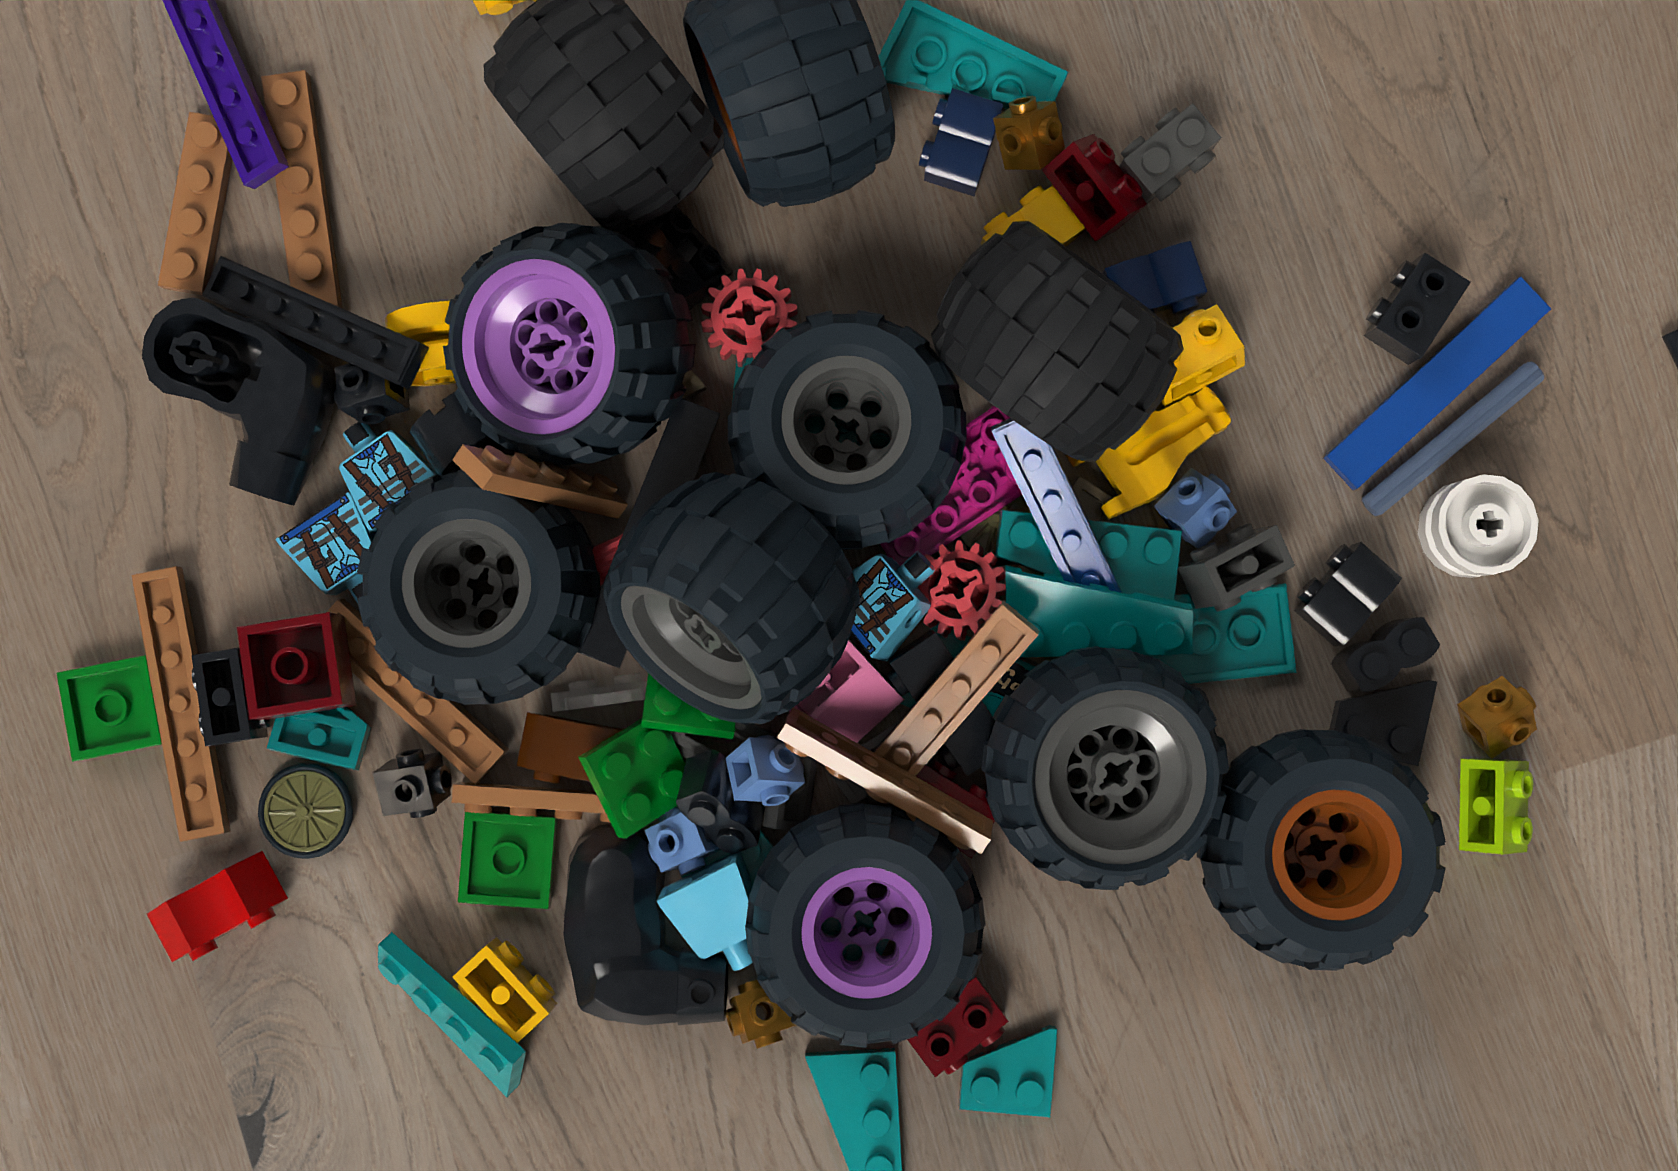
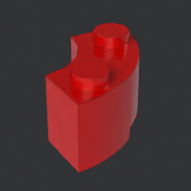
M260 851L165 901L146 915L172 962L189 954L192 961H195L218 948L215 939L246 922L250 929H253L275 917L276 914L273 907L285 901L288 897L264 852Z

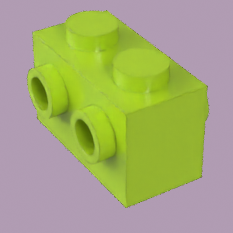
M1490 758L1461 759L1459 850L1501 855L1527 852L1533 833L1532 822L1528 817V798L1533 791V777L1529 771V761Z

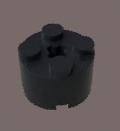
M454 393L442 399L446 406L435 416L430 409L427 410L410 429V434L415 439L416 444L440 476L455 473L461 469L453 461V458L463 444L484 449L487 445L500 451L506 449L481 431L482 422L480 419L471 416L470 413H465Z

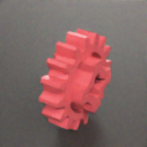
M738 269V280L733 282L726 275L721 276L723 289L720 291L710 287L708 294L713 303H702L701 306L702 314L711 317L701 322L702 330L708 333L714 332L707 339L709 347L715 348L722 345L720 351L721 359L725 361L734 354L737 357L738 367H743L746 358H753L754 360L762 350L761 345L764 343L762 342V337L768 328L776 327V324L779 323L776 331L773 333L774 335L782 328L788 330L797 325V322L788 319L798 314L797 304H786L791 298V290L788 287L778 291L779 279L776 275L767 282L763 281L761 269H756L753 278H746L744 270ZM753 292L764 294L771 300L764 301L754 295ZM737 294V298L732 306L722 309L725 303ZM745 312H753L755 324H746L744 319ZM736 335L744 340L746 345L736 343L728 336Z
M957 540L955 551L950 552L941 544L939 545L940 557L934 559L928 554L925 555L935 568V572L918 586L931 603L923 623L930 629L939 623L937 633L942 637L946 638L952 629H954L955 636L959 640H965L968 629H971L975 634L1002 603L1000 596L1006 595V584L999 582L1006 577L1005 569L1003 566L993 568L998 558L992 552L983 557L984 549L978 543H975L970 551H967L966 545L961 540ZM959 563H972L982 568V570L974 569L969 572L964 570ZM942 573L938 585L934 587L938 576ZM963 582L966 585L963 589L965 596L958 599L955 596L958 593L957 585ZM988 593L984 605L979 609L983 596ZM957 610L962 619L946 617L939 611Z

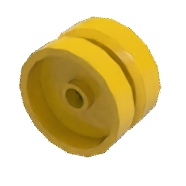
M450 301L412 305L387 314L384 319L386 328L429 347L411 386H436L456 383L452 370H446L443 346H447L449 341V324L445 322Z

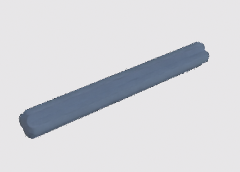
M1532 361L1520 366L1362 498L1365 508L1374 516L1382 515L1540 384L1545 378L1542 370Z

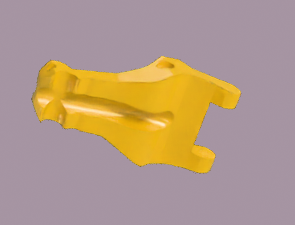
M1205 386L1192 396L1189 395L1163 410L1154 411L1140 430L1115 450L1107 448L1102 456L1095 461L1118 494V496L1109 499L1101 507L1108 519L1143 504L1150 503L1161 496L1168 488L1184 459L1212 436L1219 434L1231 423L1230 414L1214 391ZM1066 455L1073 467L1085 462Z

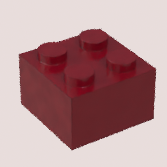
M326 612L237 627L250 720H269L357 705L343 615Z

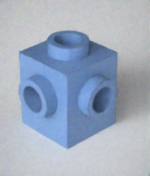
M1190 468L1154 506L1169 529L1182 531L1181 538L1196 548L1206 545L1237 513V510L1227 496L1231 492L1229 487L1216 475L1210 474L1208 477H1205L1193 468Z
M771 735L756 738L749 737L725 758L734 800L762 802L765 806H776L786 802L789 799V795L805 783L803 765L799 756L788 750L783 741Z
M678 807L660 816V823L645 829L649 841V854L659 866L661 873L678 869L681 876L705 867L704 858L721 850L708 838L705 828L692 823L682 814Z

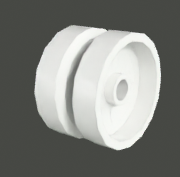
M1483 474L1445 485L1430 496L1419 516L1418 536L1423 552L1435 567L1452 576L1474 578L1511 570L1526 559L1537 540L1539 520L1533 501L1521 486L1503 476Z

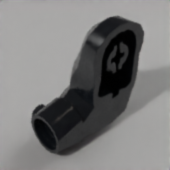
M194 297L172 301L154 316L144 335L142 359L149 381L163 393L201 401L215 411L241 421L244 438L243 441L237 440L229 485L294 506L314 466L312 463L327 435L335 404L334 388L336 386L334 369L299 347L277 330L262 322L225 311L211 303Z
M605 824L595 827L580 837L568 860L567 896L563 931L566 953L580 1009L583 1012L608 1021L638 1025L678 1022V1025L725 1021L728 996V960L721 953L701 959L693 949L682 947L681 952L665 945L664 912L657 903V899L664 888L666 872L661 873L659 866L651 858L648 850L649 841L645 831L640 829L626 839L618 838L612 825Z

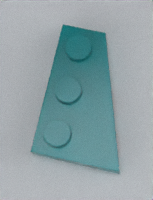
M895 1048L805 1053L806 1061L849 1171H902Z

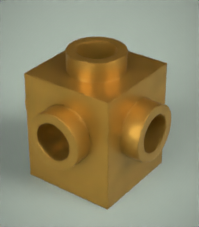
M1035 96L1015 99L1009 103L1010 108L993 118L1005 170H1040L1065 149L1062 124L1059 120L1056 102H1036Z
M1500 676L1488 685L1478 687L1471 696L1457 704L1463 731L1491 759L1509 747L1523 743L1529 738L1531 733L1537 730L1533 711L1536 709V704L1532 696L1521 686L1515 688L1503 676Z
M757 979L737 986L740 994L729 999L731 1008L725 1010L733 1037L740 1035L742 1044L754 1040L757 1049L782 1041L783 1038L780 1031L797 1026L791 1022V1018L776 1003L770 1001ZM756 1006L763 1009L765 1014L764 1020H761L756 1015Z

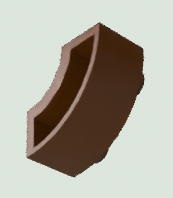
M527 712L517 766L534 770L533 779L560 783L561 776L590 781L578 756L624 728Z

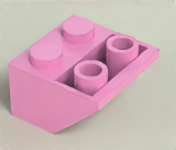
M848 640L840 660L812 694L797 704L795 708L858 743L904 699L855 645Z

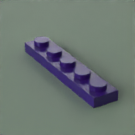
M162 0L243 185L256 189L288 168L289 165L215 0Z

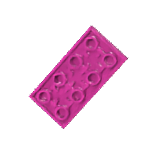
M994 406L966 425L967 439L961 466L948 495L934 513L919 523L911 532L889 543L879 544L888 557L893 558L901 566L916 551H919L924 556L926 554L932 556L939 551V545L947 546L1022 496L991 431L992 426L1010 417Z

